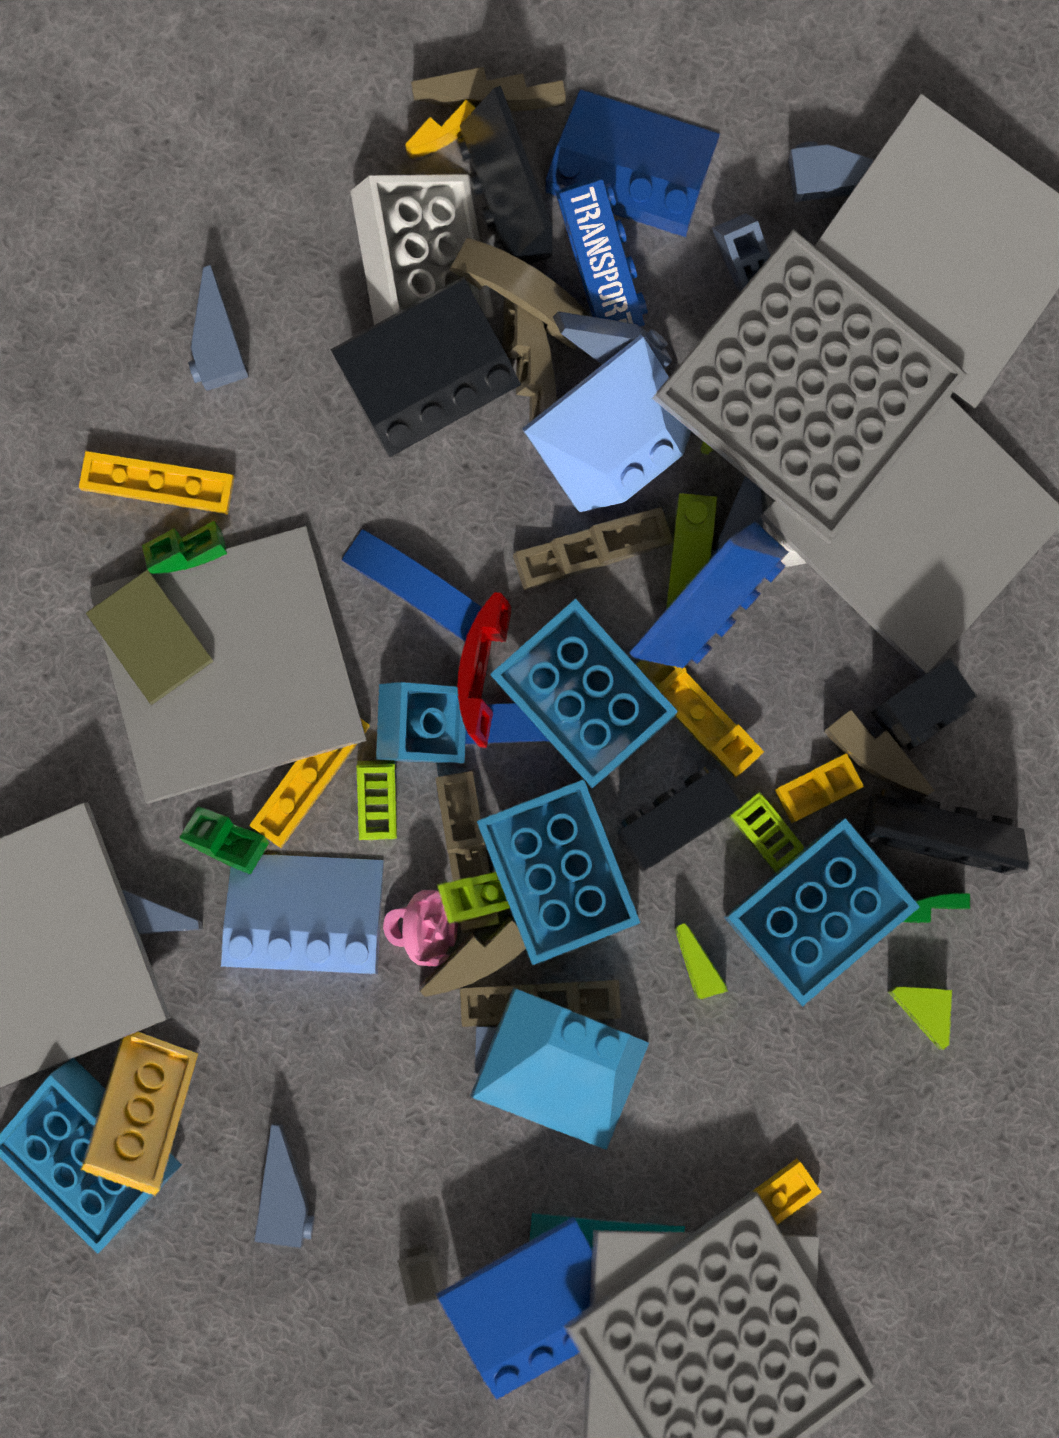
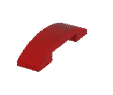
M499 592L492 594L475 618L462 650L458 671V701L462 720L468 735L481 748H487L493 711L481 699L492 641L506 642L512 609L504 595Z

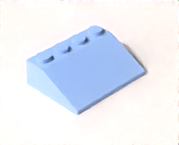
M263 854L251 875L230 867L223 925L221 966L378 974L384 860Z

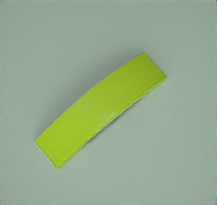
M496 872L438 885L448 923L510 909Z

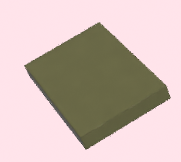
M148 569L86 612L88 618L151 705L214 662Z

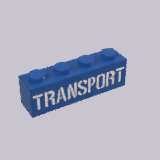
M595 177L555 190L592 317L633 323L640 327L644 326L645 323L642 315L647 314L648 310L642 292H635L632 279L637 278V272L632 257H625L621 243L627 242L621 220H614L611 207L616 205V200L610 183L604 185L603 179Z

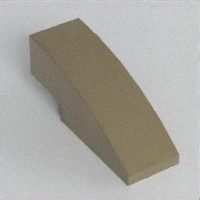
M852 710L824 731L843 753H847L849 758L878 779L921 797H926L934 791L887 730L874 739Z
M510 915L484 942L472 931L449 955L447 960L440 964L419 985L420 993L427 997L470 985L494 973L515 959L526 949L515 919Z

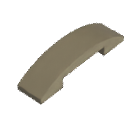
M467 238L449 268L450 271L459 277H463L467 282L480 290L484 285L492 288L545 322V332L573 350L577 348V345L560 333L553 319L557 311L590 316L577 300L552 279L515 256L477 240Z

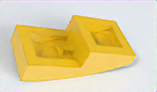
M465 100L442 126L430 117L405 144L407 155L412 159L422 157L447 146L461 136L460 125L473 112L475 107Z
M846 753L775 789V792L791 823H794L863 788L864 785Z

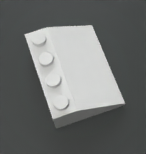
M468 175L368 176L350 191L374 325L461 278L449 270L451 264L467 238L480 241ZM467 282L480 307L482 304V311L487 319L493 318L494 314L489 287L484 285L478 292L477 287Z

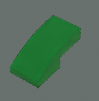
M215 521L184 537H181L174 528L142 545L146 566L151 574L176 572L193 568L228 554L222 531Z
M199 806L179 837L181 841L198 851L250 875L269 845L265 836L236 826L228 817Z
M970 894L939 895L915 901L920 907L903 922L931 923V908L970 909Z

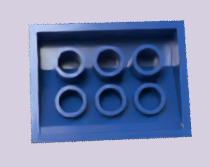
M580 89L546 177V193L556 195L555 190L599 177L603 179L604 185L610 183L616 200V205L611 207L613 214L686 237L720 134Z
M756 521L726 542L629 653L637 659L684 668L692 660L699 664L711 651L712 647L708 642L717 633L722 638L737 622L732 615L740 606L747 610L761 595L757 590L758 586L765 579L771 583L783 571L786 565L782 560L789 551Z
M574 1217L436 1294L477 1370L496 1400L580 1353L564 1325L590 1307L593 1249Z

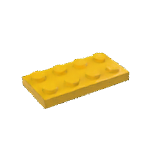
M140 1032L121 1038L81 1170L156 1195L161 1186L198 1053Z

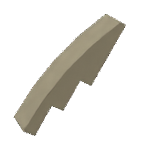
M484 67L411 81L414 100L449 108H459L465 100L476 108L491 90L498 86L502 87L510 111H528L565 105L566 100L563 80L526 87L522 73L487 81Z
M504 297L503 349L508 358L517 359L516 375L521 385L516 388V395L530 397V423L557 401L550 346L543 321Z
M659 507L593 525L588 530L555 538L550 543L517 551L513 554V558L523 589L528 590L670 545L673 543L663 509Z
M473 771L435 777L453 881L491 873L486 845L477 821L481 820ZM497 912L460 921L462 933L492 929L500 926Z
M619 980L460 988L462 1027L499 1025L513 988L592 1020L621 1018Z

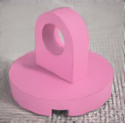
M421 890L414 894L407 907L393 909L387 913L384 918L383 929L388 941L395 946L405 947L409 958L417 965L439 966L449 957L446 954L449 946L454 947L457 939L458 922L448 923L439 891ZM400 917L403 918L402 934L398 927Z

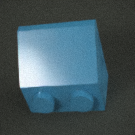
M406 682L379 684L376 760L434 763L465 762L466 728L460 713L458 687Z

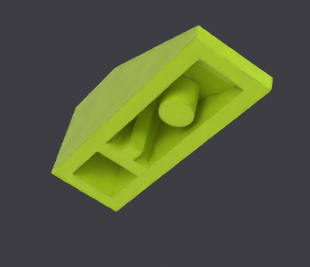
M679 493L666 610L710 562L717 497Z

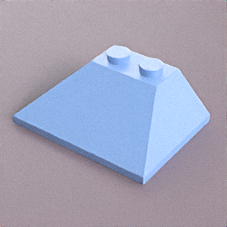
M642 335L635 338L522 428L579 512L627 501L682 457L687 446L691 430L652 399L669 377Z

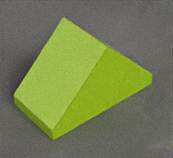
M892 987L887 991L938 1049L944 1050L949 1046L952 990Z

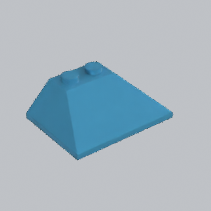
M513 988L470 1097L607 1150L649 1042Z

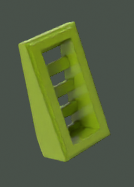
M357 761L359 840L397 839L395 761ZM387 773V780H365V774ZM365 789H388V796H365ZM388 804V811L366 812V805ZM389 819V830L367 831L383 827H366V820Z
M761 792L757 793L742 808L729 817L775 873L805 848ZM760 807L764 814L748 825L744 819ZM770 819L774 825L758 838L754 831ZM780 830L784 836L767 849L763 843ZM790 842L794 848L777 861L773 855Z
M685 923L676 926V936L695 997L704 999L727 992L726 984L690 928Z

